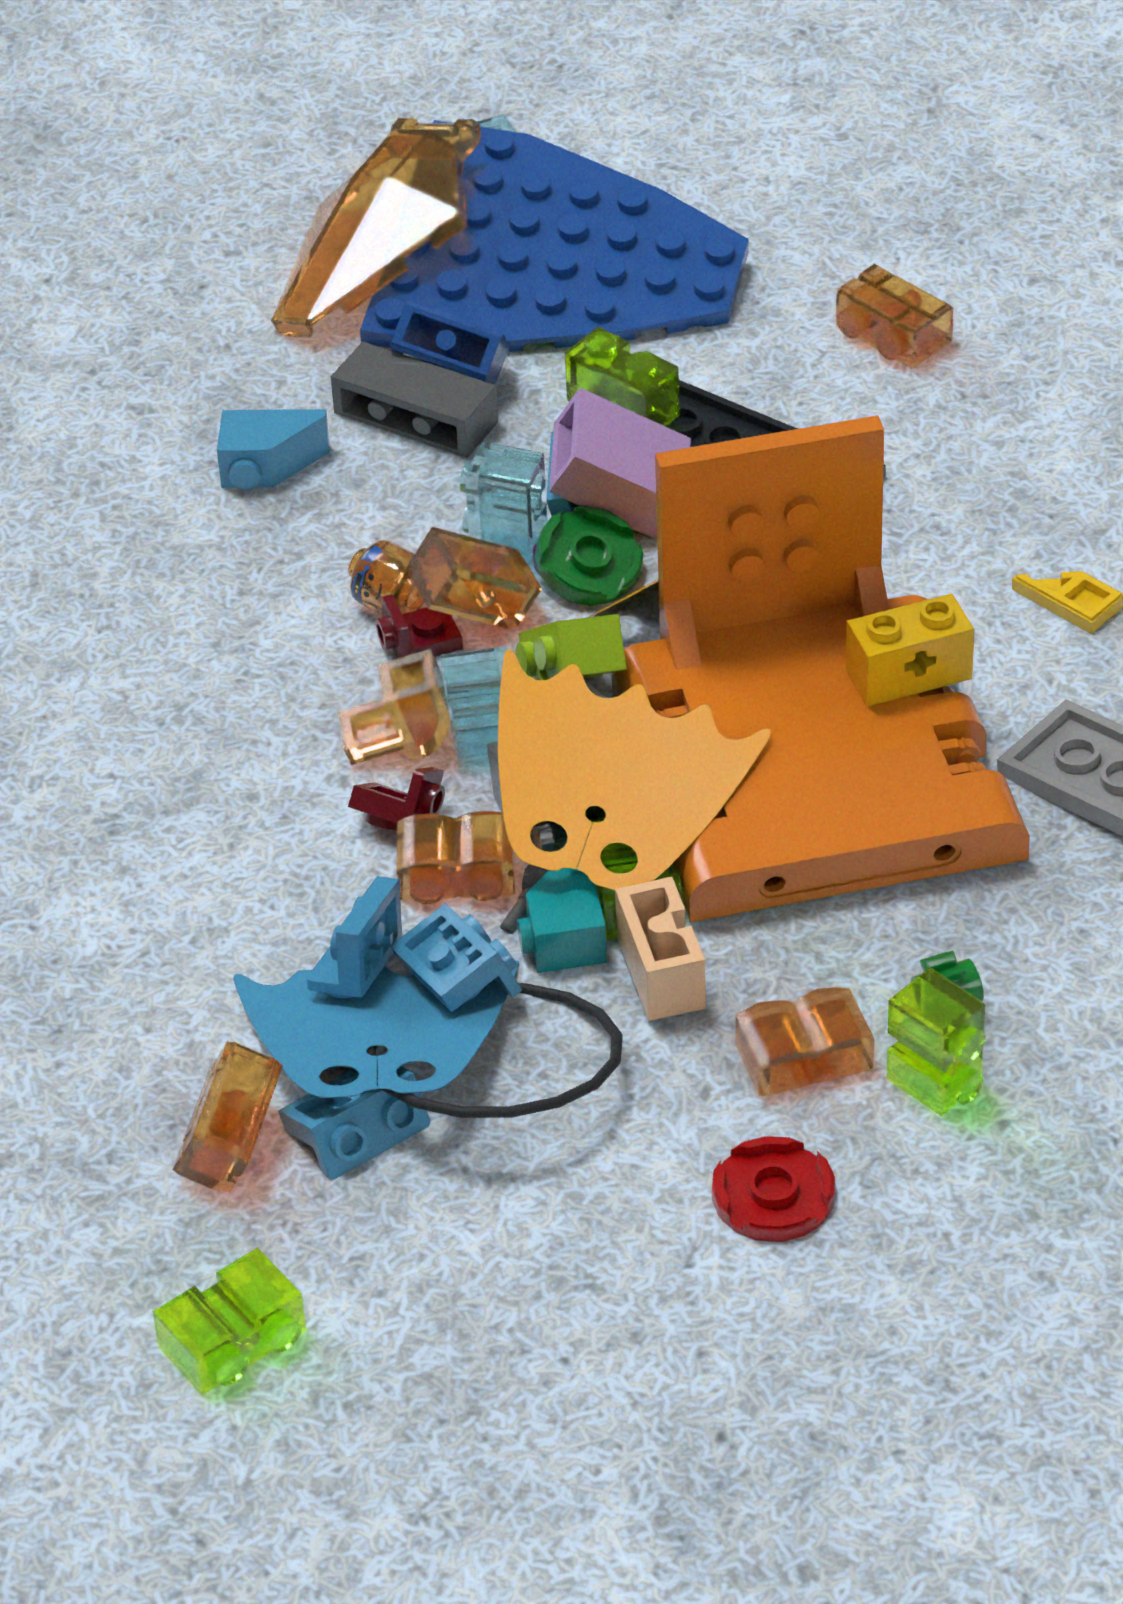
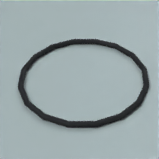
M518 983L522 989L520 993L565 1002L597 1018L611 1037L610 1059L591 1080L556 1097L513 1106H458L417 1097L412 1093H397L388 1089L381 1090L413 1108L458 1118H513L556 1109L597 1090L621 1063L623 1035L604 1009L570 992L527 983ZM377 1046L368 1048L366 1052L376 1056ZM377 1064V1085H378V1064Z

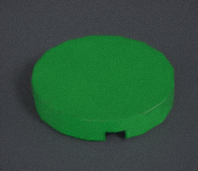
M582 506L575 507L573 512L562 514L561 511L548 520L537 540L535 561L540 576L552 591L570 602L595 606L610 603L630 591L641 573L644 554L641 544L638 547L637 541L633 538L634 531L626 521L607 510Z

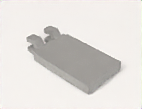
M1065 699L997 759V770L1007 779L1039 797L1123 836V725Z

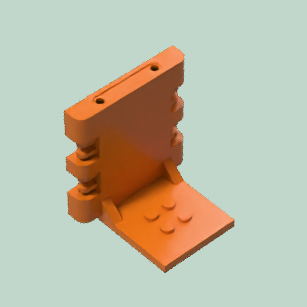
M878 415L655 453L660 639L636 643L624 648L627 670L611 674L614 696L617 697L632 686L641 684L645 687L651 707L663 717H680L698 706L706 704L711 708L719 733L727 739H743L762 729H769L771 731L766 745L728 801L705 830L672 864V870L690 922L1029 860L1030 836L1006 778L997 771L987 770L984 764L977 762L979 758L985 757L986 731L973 700L964 693L954 692L951 687L944 686L867 707L846 672L847 620L928 600L919 595L887 599L881 565L884 427Z

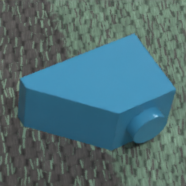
M326 409L222 410L217 444L221 488L237 487L239 489H252L254 487H274L327 455L330 450Z

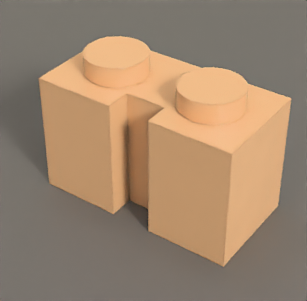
M673 877L616 888L617 939L648 1021L706 1009L705 958L692 926L686 927L685 908Z

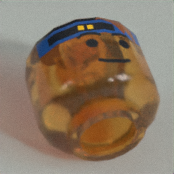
M379 540L368 548L360 549L353 556L349 564L348 574L351 577L350 590L352 597L383 616L382 596L393 594L403 614L420 609L429 595L431 580L428 577L426 562L415 553L391 540Z

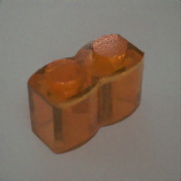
M477 811L461 815L457 818L439 814H420L399 820L397 823L396 873L400 883V899L415 900L421 904H433L441 899H453L457 896L461 898H474L479 901H491L498 897H509L515 894L516 854L507 836L503 812Z
M819 988L810 991L793 1002L786 1000L758 1002L736 1014L735 1045L757 1094L760 1096H770L809 1086L814 1082H824L873 1068L875 1039L850 988Z

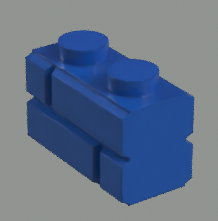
M407 300L392 337L390 349L391 351L495 385L510 344L501 332L484 326L479 329L475 323Z

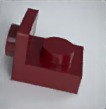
M393 594L381 597L383 617L376 619L378 638L384 651L393 649L401 666L463 650L462 635L445 602L402 614Z

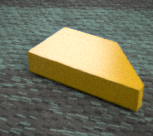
M1083 571L1060 572V578L1034 580L1028 574H1017L1012 578L1013 591L1090 634L1123 608V593Z

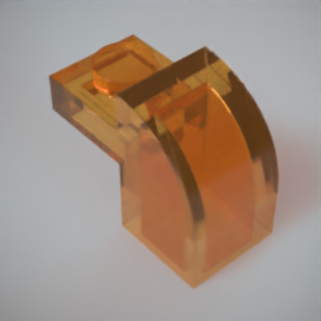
M431 649L377 665L383 698L338 712L344 752L351 765L405 749L410 761L424 759L436 751L444 742L450 728V715L443 676Z

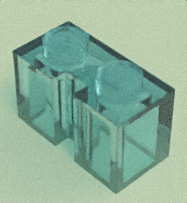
M483 441L473 461L465 462L460 476V491L466 493L467 506L463 516V532L469 534L470 553L527 565L532 564L534 545L537 543L542 528L548 522L547 502H543L541 497L546 486L544 453Z
M506 646L440 655L443 696L458 768L489 764L487 744L498 741L500 684L503 657L507 650Z

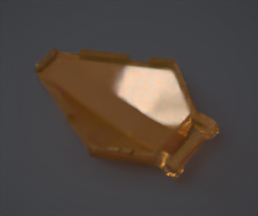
M398 118L393 123L391 132L318 205L271 319L279 333L289 337H312L314 333L313 325L340 306L343 312L346 314L350 313L407 271L409 268L404 258L424 243L429 241L431 246L436 249L467 226L466 200L464 196L465 185L462 181L464 160L476 148L481 139V129L476 120L457 119L452 124L419 123L414 118Z

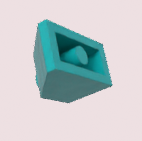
M563 868L559 871L548 870L526 893L527 918L517 919L518 937L522 954L533 953L537 973L607 963L606 926L596 885L590 881L585 873L578 871L577 868L576 870L572 868Z

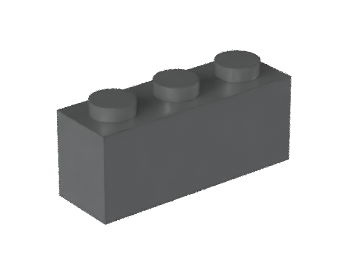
M363 341L330 376L335 414L465 458L471 455L498 423L496 385Z

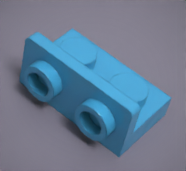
M377 876L363 896L355 900L352 911L341 925H337L334 928L330 947L307 976L308 990L328 993L330 996L339 999L362 998L393 955L394 952L390 945L402 937L399 879Z
M446 903L390 945L400 963L451 1013L464 1002L476 997L482 988L493 980L512 998L522 991L511 974L518 965L506 947L497 938L491 942L484 928L471 914L462 919Z
M402 1066L397 1069V1076L401 1079L416 1081L414 1072ZM353 1069L327 1084L337 1086L349 1084L358 1078V1071ZM378 1085L377 1089L368 1090L360 1095L351 1097L321 1098L307 1094L278 1110L285 1132L314 1148L323 1174L330 1179L340 1177L424 1130L431 1123L426 1110L411 1107L383 1090L378 1089ZM421 1092L412 1093L417 1097L422 1098Z

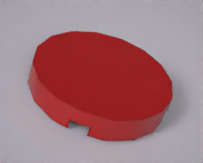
M764 1136L744 1141L731 1149V1156L725 1159L722 1164L720 1160L713 1170L712 1202L719 1218L734 1232L757 1241L784 1242L806 1236L824 1223L834 1207L835 1175L828 1160L818 1151L816 1156L811 1151L804 1149L803 1142L790 1137Z

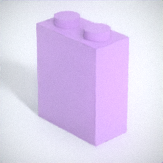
M579 388L554 422L549 492L580 506H591L607 510L626 521L631 529L657 539L655 453L689 448L691 438Z

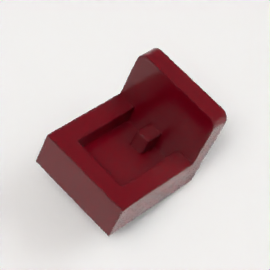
M435 767L415 769L408 793L376 782L354 785L348 807L366 813L365 822L384 829L397 830L399 824L409 828L427 825L431 818H435L438 815L444 801L445 788L441 785L444 771Z

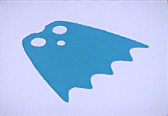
M386 966L383 967L362 998L339 999L330 996L328 993L308 990L307 976L312 970H298L290 979L277 985H263L252 981L242 974H235L233 977L244 1009L267 1050L298 1087L313 1096L321 1098L351 1097L360 1095L368 1090L377 1089V1056H372L366 1052L372 1046H384L388 1049L387 1053L378 1056V1089H388L397 1093H418L435 1091L445 1087L466 1068L494 1026L508 996V993L493 980L482 988L476 997L464 1002L451 1013L414 975H399L392 972ZM518 967L511 972L513 977H515ZM409 1062H426L435 1067V1073L431 1077L419 1081L401 1079L397 1076L396 1072L401 1065ZM336 1066L354 1068L359 1074L355 1081L340 1086L325 1084L320 1080V1074L324 1070Z

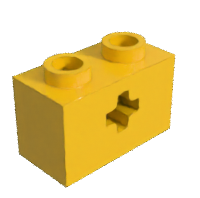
M953 593L847 620L846 672L867 707L972 679L974 627Z

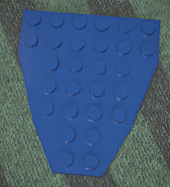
M434 120L360 328L361 342L390 348L392 337L407 300L475 323L479 329L484 326L503 333L510 344L508 352L523 351L524 344L554 342L555 348L611 344L636 340V333L665 328L666 333L671 334L686 331L695 326L710 327L727 324L731 317L748 257L749 239L660 188L533 135Z

